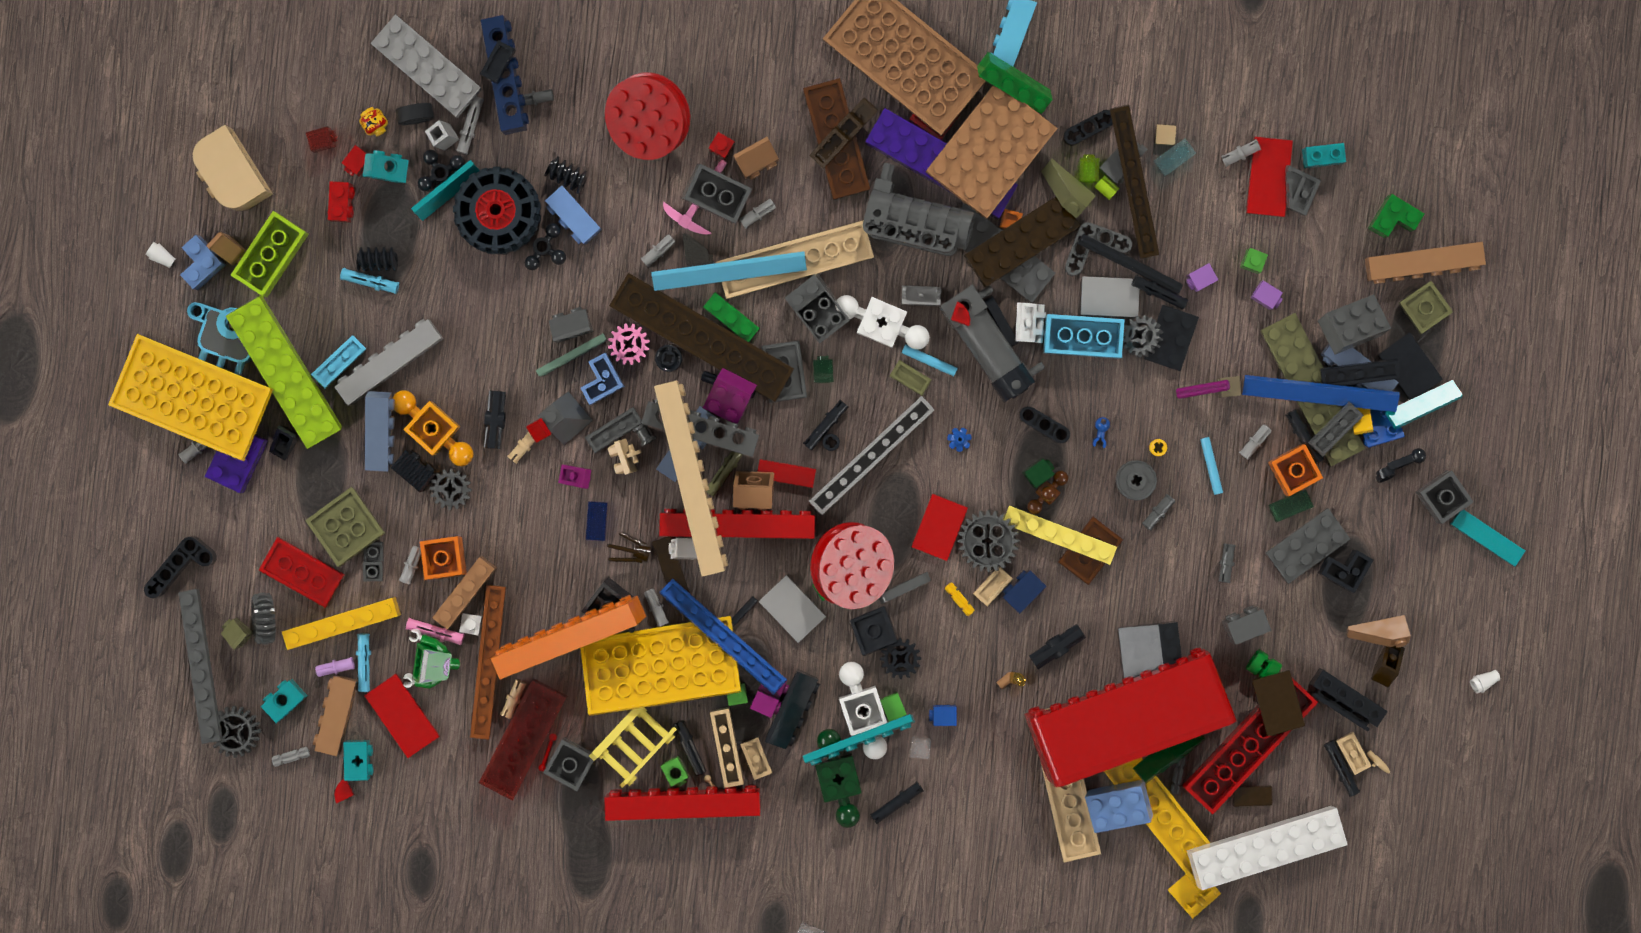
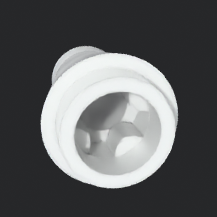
M153 242L145 254L150 260L165 265L168 268L176 260L160 243L156 244L155 242Z
M1496 670L1473 676V679L1470 680L1471 687L1477 694L1480 692L1484 693L1500 680V675Z

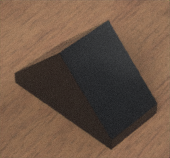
M279 425L269 452L286 461L299 439L298 433L286 426Z

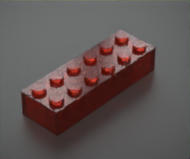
M533 679L486 767L479 784L513 801L568 696Z

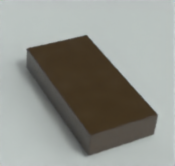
M1271 785L1240 786L1233 793L1234 807L1272 805Z

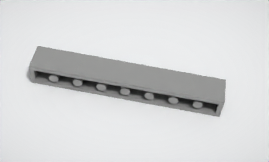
M922 396L919 397L817 492L809 502L823 515L934 411L933 407Z

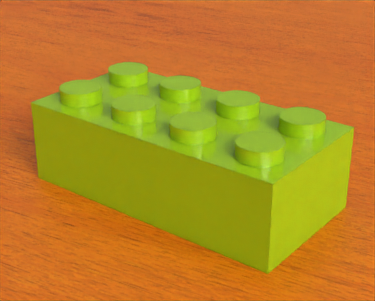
M272 211L231 273V276L267 298L309 233L279 213Z

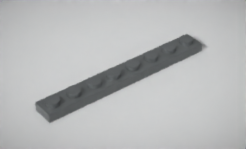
M199 589L178 592L202 744L223 741Z

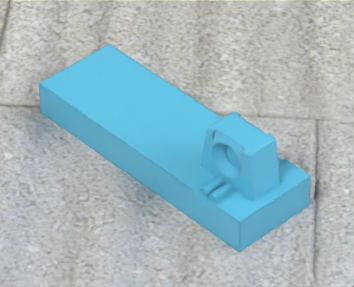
M352 335L311 376L325 389L363 354L366 348Z

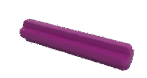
M1228 380L1178 388L1176 389L1177 398L1181 399L1227 391L1230 389V383Z

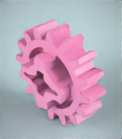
M626 323L624 324V329L618 326L617 333L611 332L614 338L608 339L612 342V345H609L608 348L614 350L611 356L617 355V362L623 359L624 365L627 361L631 365L634 364V360L641 362L639 357H646L643 352L650 349L645 346L650 342V340L644 339L647 333L641 334L642 328L639 327L636 330L635 324H632L631 328H629ZM624 332H633L630 336L624 337L621 335ZM639 337L642 342L641 349L637 346V339ZM633 339V348L625 349L626 344L624 342ZM617 340L621 344V349L619 350V352L616 347ZM629 352H634L637 354L633 357H625V355Z

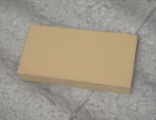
M999 566V570H994L973 594L988 607L1013 578Z

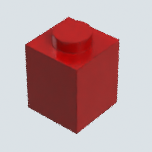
M718 132L708 149L726 160L735 145V141Z
M355 145L341 162L345 166L343 170L351 176L356 174L360 177L363 173L365 154L367 153Z

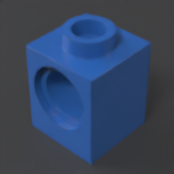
M933 705V710H929V721H933V726H957V706Z

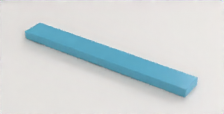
M803 251L651 273L654 291L806 271L807 267L805 252Z

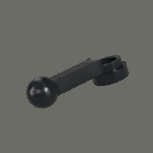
M1416 448L1410 455L1387 463L1385 468L1376 472L1377 482L1382 483L1390 480L1396 475L1395 470L1414 462L1418 464L1424 462L1426 459L1425 451L1421 448Z

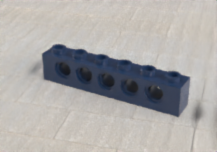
M503 15L481 20L487 58H489L497 43L495 38L499 34H503L501 42L515 49L513 38L510 39L509 32L512 31L510 20H507ZM514 56L505 70L510 71L509 77L505 79L501 77L498 84L492 81L500 129L504 135L527 131L526 124H529L528 115L524 113L523 106L526 105L525 98L520 93L522 81L520 76H517L516 71L519 68L518 60ZM513 89L512 96L505 97V93ZM516 108L515 115L509 116L510 109Z

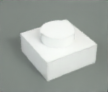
M462 613L459 632L479 635L482 616Z

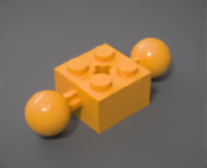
M401 390L394 394L392 398L395 400L394 411L401 415L409 414L413 418L403 430L431 455H436L444 446L449 450L451 462L457 466H465L472 461V447L465 442H456L451 438L459 430L460 426L433 401H429L420 410L416 406V398L411 392ZM430 424L436 425L435 432H429Z

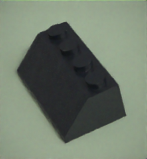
M797 669L780 709L766 735V743L786 749L788 745L792 746L796 738L793 733L796 728L800 729L804 720L801 716L804 711L808 712L812 703L809 700L811 694H816L820 686L817 683V677Z

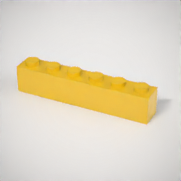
M396 597L282 631L286 648L289 650L400 616L401 613Z

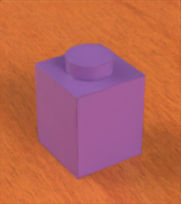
M1209 263L1186 275L1188 277L1186 282L1191 290L1194 289L1195 292L1218 281Z
M1263 280L1260 281L1250 298L1271 310L1279 306L1283 299L1281 298L1283 292Z

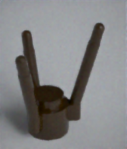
M622 532L619 533L620 536L639 546L635 545V549L607 544L609 548L633 553V557H636L608 558V561L638 563L648 561L651 547L646 546L647 543L641 542Z

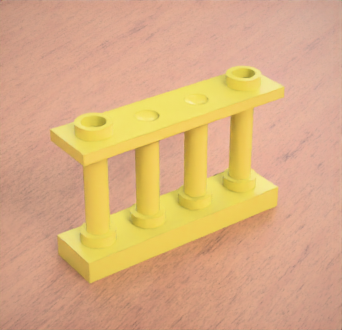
M645 707L632 709L589 755L593 761L598 757L600 759L603 758L625 779L620 784L622 788L626 784L630 786L637 779L635 774L664 743L668 745L674 739L673 733L677 730L673 727L667 732L646 712L647 709ZM636 716L638 718L641 717L663 737L656 746L634 726L635 723L632 721ZM623 730L629 731L650 751L644 759L640 758L621 740L620 734ZM610 744L619 747L638 765L631 773L608 753L607 748Z

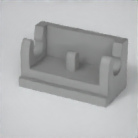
M902 285L901 305L940 306L941 287Z

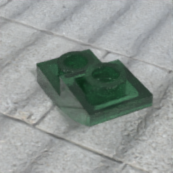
M1307 490L1300 491L1268 505L1276 523L1314 507Z

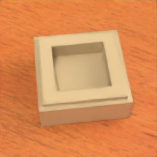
M1157 124L1155 144L1174 146L1176 126Z

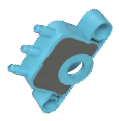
M191 303L187 308L188 316L203 322L197 341L198 346L201 348L198 359L206 361L208 353L219 356L216 366L220 368L224 367L226 359L237 362L234 372L237 375H241L245 363H249L252 359L235 331L229 328V321L226 318L228 313L237 308L231 307L220 310L202 303ZM197 306H200L202 309V313L200 316L196 317L194 315V309Z

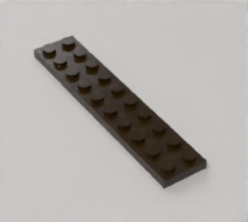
M630 273L626 275L609 305L719 370L724 368L756 384L755 391L776 402L794 371V368L670 296L659 290L654 291V287Z

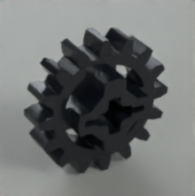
M899 637L898 643L888 646L887 650L882 649L881 652L885 655L880 657V660L885 661V663L881 667L888 668L885 673L892 672V678H895L897 674L900 679L903 678V675L910 678L909 672L915 674L914 667H920L917 660H921V657L916 655L920 650H914L916 644L912 643L909 645V639L902 642V638ZM905 646L906 648L904 650H897L894 647ZM911 652L913 653L912 664L909 662L908 657L911 654ZM889 653L893 656V661L890 664L888 663ZM897 654H899L900 656L905 654V661L903 663L901 661L896 663ZM897 667H905L907 670L897 671L895 669Z

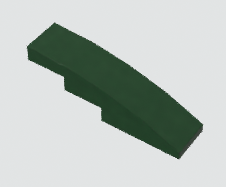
M1201 735L1152 753L1133 767V770L1147 784L1156 775L1162 774L1174 763L1177 764L1201 744L1205 737Z

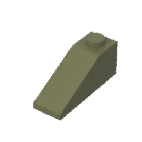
M1053 159L1041 171L1062 207L1075 218L1083 212L1096 196Z

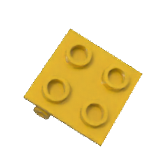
M1186 874L1168 889L1192 919L1221 894L1216 886L1205 890L1198 889Z

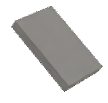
M1082 276L1080 315L1136 317L1139 311V289L1131 285L1133 279Z
M787 575L759 600V603L798 643L826 617Z

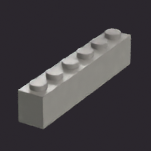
M420 320L414 325L416 327L411 332L409 330L405 331L399 336L400 340L396 343L392 341L384 346L385 351L370 356L368 358L369 362L364 366L360 364L352 370L354 373L349 377L346 375L341 377L337 381L338 384L335 386V389L348 406L353 405L363 398L368 391L374 390L444 338L431 320Z

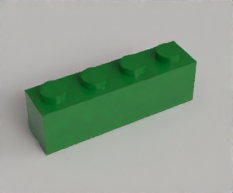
M987 52L977 66L980 78L1018 101L1026 103L1040 114L1044 112L1053 100L1049 88L990 52Z

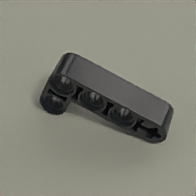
M198 537L184 538L144 586L145 595L149 598L161 597L192 560L201 566L213 565L217 560L215 551ZM190 540L195 542L194 550H190L187 546ZM205 552L210 555L208 563L202 559V555ZM177 555L183 557L181 565H178L175 561ZM166 569L171 573V577L168 580L163 577V572ZM158 585V587L156 588L157 592L153 593L152 586Z

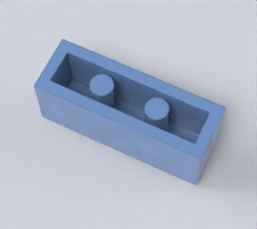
M560 186L545 200L548 204L546 206L548 211L552 215L556 213L561 218L558 222L565 229L569 227L572 230L573 234L571 236L578 244L582 242L586 245L602 230L563 186Z

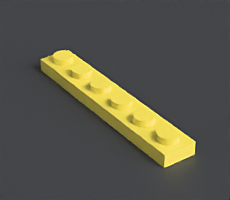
M1012 506L1008 507L1004 520L1011 518L1009 524L1010 526L1016 524L1015 529L1109 565L1117 549L1116 546Z

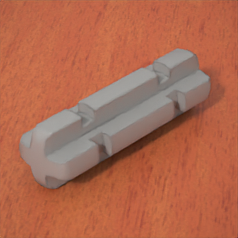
M303 747L299 750L283 753L281 756L276 755L272 757V763L275 767L283 763L287 764L300 758L309 757L310 752L308 747Z

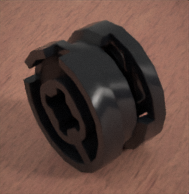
M665 345L657 350L655 362L661 370L673 372L680 367L682 355L676 347Z

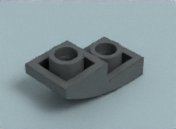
M373 542L364 549L363 582L383 581L384 542Z

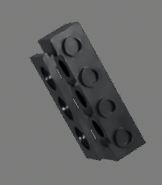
M1321 668L1317 670L1309 683L1316 688L1315 692L1311 691L1309 693L1311 696L1366 731L1370 729L1367 727L1368 723L1378 727L1388 712ZM1323 690L1324 692L1332 696L1333 700L1328 699L1320 692ZM1340 701L1341 703L1349 707V710H1345L1336 702ZM1357 712L1365 718L1364 721L1352 713Z

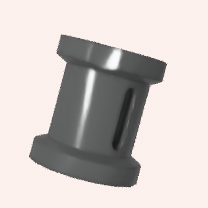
M641 424L633 429L634 433H637L641 440L642 447L657 439L656 436H653L648 425Z

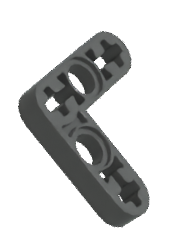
M1090 222L1083 223L1076 234L1065 264V271L1071 276L1078 275L1085 264L1089 249L1086 248L1085 253L1081 255L1075 251L1076 245L1079 244L1078 238L1085 233L1082 231V228L1089 226L1092 234L1087 236L1101 242L1100 235L1104 232L1108 233L1110 241L1103 244L1121 253H1126L1131 249V239ZM1114 235L1118 237L1116 241L1122 242L1123 239L1126 240L1128 248L1125 247L1121 250L1120 245L1116 243L1112 247ZM1072 254L1077 258H1083L1082 262L1080 260L1077 261L1076 266L1079 267V270L1071 272V268L1068 267L1075 260V258H1071Z

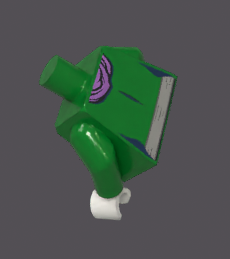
M418 629L411 631L416 633L418 637L410 636V641L416 642L419 640L420 643H417L413 675L407 673L403 677L411 681L404 682L403 685L406 688L414 684L415 687L430 689L441 683V681L447 680L450 670L459 669V659L452 658V654L443 643L424 634L422 636Z

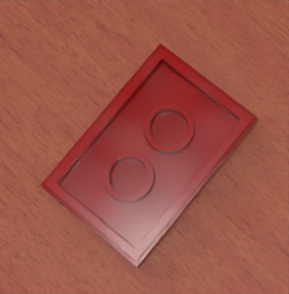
M932 494L911 547L947 561L968 507Z

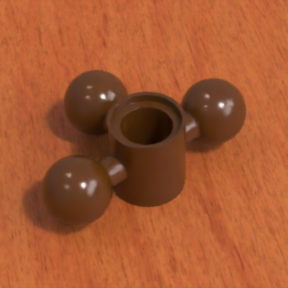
M1057 471L1053 476L1052 484L1047 480L1041 484L1035 492L1039 498L1029 501L1027 505L1028 511L1031 514H1039L1042 511V503L1044 501L1048 505L1054 502L1061 493L1056 488L1068 482L1067 473Z

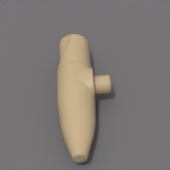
M1371 750L1367 752L1366 755L1372 760L1373 767L1378 766L1384 772L1390 773L1388 766Z

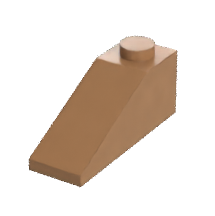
M219 232L206 245L210 250L234 266L239 263L247 251L232 236Z
M1405 615L1348 626L1347 629L1348 638L1387 647H1403L1409 643L1411 637Z

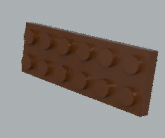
M840 78L803 88L818 145L849 113ZM855 135L825 167L833 200L870 190Z

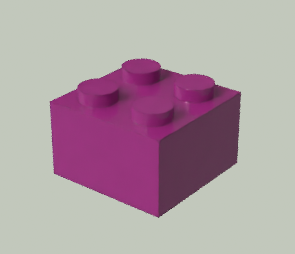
M722 368L703 408L729 422L738 424L757 385Z

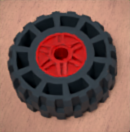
M483 168L476 174H471L466 182L463 181L460 185L461 188L454 198V222L460 235L471 246L488 254L504 255L519 250L520 247L527 245L531 241L530 239L536 234L538 224L541 221V203L539 202L536 190L525 177L509 168ZM501 207V212L498 215H494V209Z

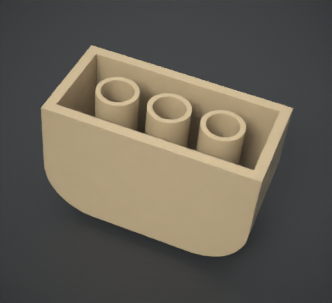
M224 125L201 139L195 145L193 161L199 170L196 173L202 182L205 181L209 186L206 189L212 198L215 197L223 206L236 211H245L273 195L232 128Z

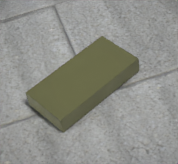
M901 360L897 362L890 374L891 378L921 396L932 380Z

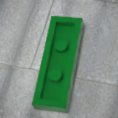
M716 292L703 306V308L747 342L760 329Z

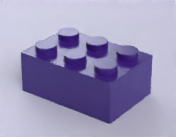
M255 435L245 461L216 451L205 477L238 493H244L268 440Z

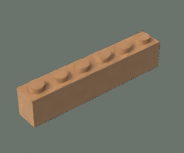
M1483 242L1365 258L1368 281H1374V284L1386 283L1385 279L1393 278V282L1405 280L1404 276H1412V279L1423 278V274L1431 273V276L1443 275L1442 271L1447 270L1450 271V274L1460 273L1462 268H1469V271L1480 270V266L1486 265Z

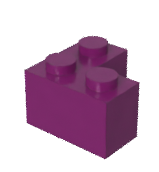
M787 681L774 695L760 684L750 709L770 718L773 714L777 715L781 706L779 698L781 695L785 696L789 687L786 684Z

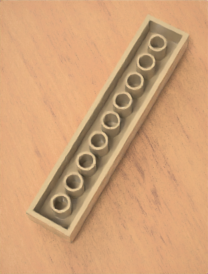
M673 381L654 386L701 575L703 577L726 570L725 567L728 566L726 554L722 555L721 547L724 546L721 535L717 536L716 528H719L717 517L712 516L711 509H714L712 497L708 498L706 491L710 489L707 478L703 479L702 471H705L703 461L698 460L697 453L700 452L698 441L693 440L692 434L695 433L693 422L688 420L687 415L691 413L688 403H684L683 396H686L684 385L679 384V381Z

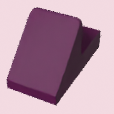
M562 464L558 483L588 489L591 470Z

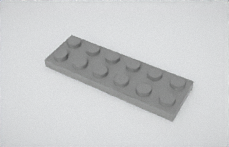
M396 14L371 42L377 50L457 118L482 90L479 85Z

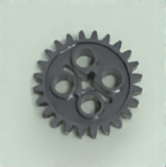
M988 509L986 515L983 511H979V517L974 513L972 514L973 520L966 519L968 525H961L965 531L958 533L963 536V539L958 540V542L963 543L959 550H965L962 557H969L966 562L967 564L973 561V568L980 565V571L987 567V571L991 572L992 567H994L995 571L999 570V565L1005 568V561L1012 563L1010 556H1017L1013 551L1020 549L1015 545V543L1020 542V539L1015 538L1019 532L1013 531L1016 524L1010 526L1011 518L1004 520L1005 513L999 517L997 510L991 515V511ZM987 524H990V531H989V533H988ZM977 526L983 528L984 533L982 536H978L975 533ZM996 526L1002 528L1003 533L1001 536L995 535L994 528ZM988 537L993 540V543L990 545L988 542H985V539ZM977 545L983 547V555H978L976 553L975 549ZM996 545L1002 547V555L995 553L994 548ZM989 549H990V554H991V557H990V558H988V550H989Z

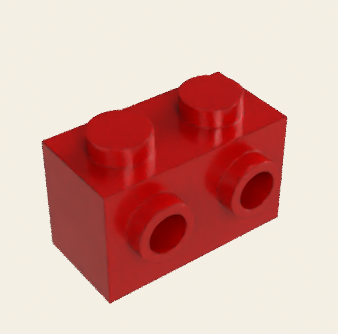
M330 181L329 221L351 223V218L354 215L352 199L355 196L353 184Z

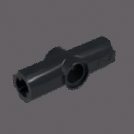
M489 390L488 409L485 412L484 427L486 428L484 448L501 449L502 432L506 421V412H504L506 392Z
M1075 624L1062 634H1057L1045 642L1044 646L1030 654L1029 657L1037 669H1040L1053 659H1058L1070 651L1071 647L1086 637L1080 627Z

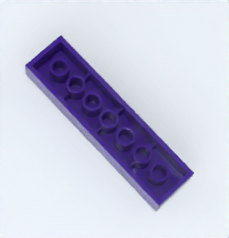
M884 108L865 144L950 192L926 173L928 167L947 143ZM1015 183L990 216L997 220L999 219L1018 184Z

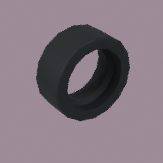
M431 103L411 104L395 110L399 125L419 124L434 119Z

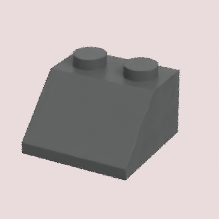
M581 307L570 310L571 314L564 315L559 313L552 316L553 319L549 320V325L555 343L594 332L586 309L582 310Z

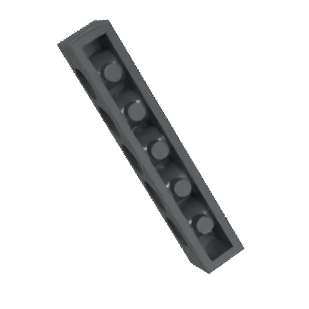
M658 400L648 401L641 423L665 430L663 422L659 419L660 408ZM690 410L691 414L687 416L689 422H693L695 433L692 434L693 439L753 457L760 436L756 434L757 430L748 427L745 430L738 429V424L727 421L725 425L719 423V418L709 416L708 419L700 417L701 413ZM699 422H704L707 426L706 431L703 433H699L696 430V425ZM718 427L725 430V436L721 439L716 438L714 435V431ZM741 433L744 440L741 444L733 442L734 434Z

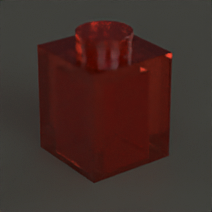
M327 126L306 132L310 150L313 153L336 147L337 135L335 130H331L330 127Z

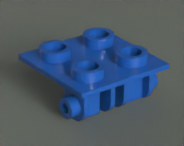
M1370 410L1374 432L1363 434L1365 446L1369 448L1405 437L1402 427L1394 429L1385 415L1386 411Z

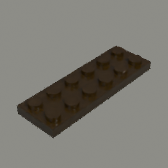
M1054 197L969 251L964 257L986 288L1078 229L1080 224L1071 213L1062 207L1057 197Z

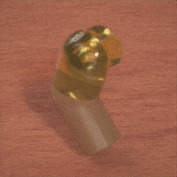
M1008 672L996 683L1003 690L1010 683L1017 684L1019 687L1024 686L1026 679L1021 673Z

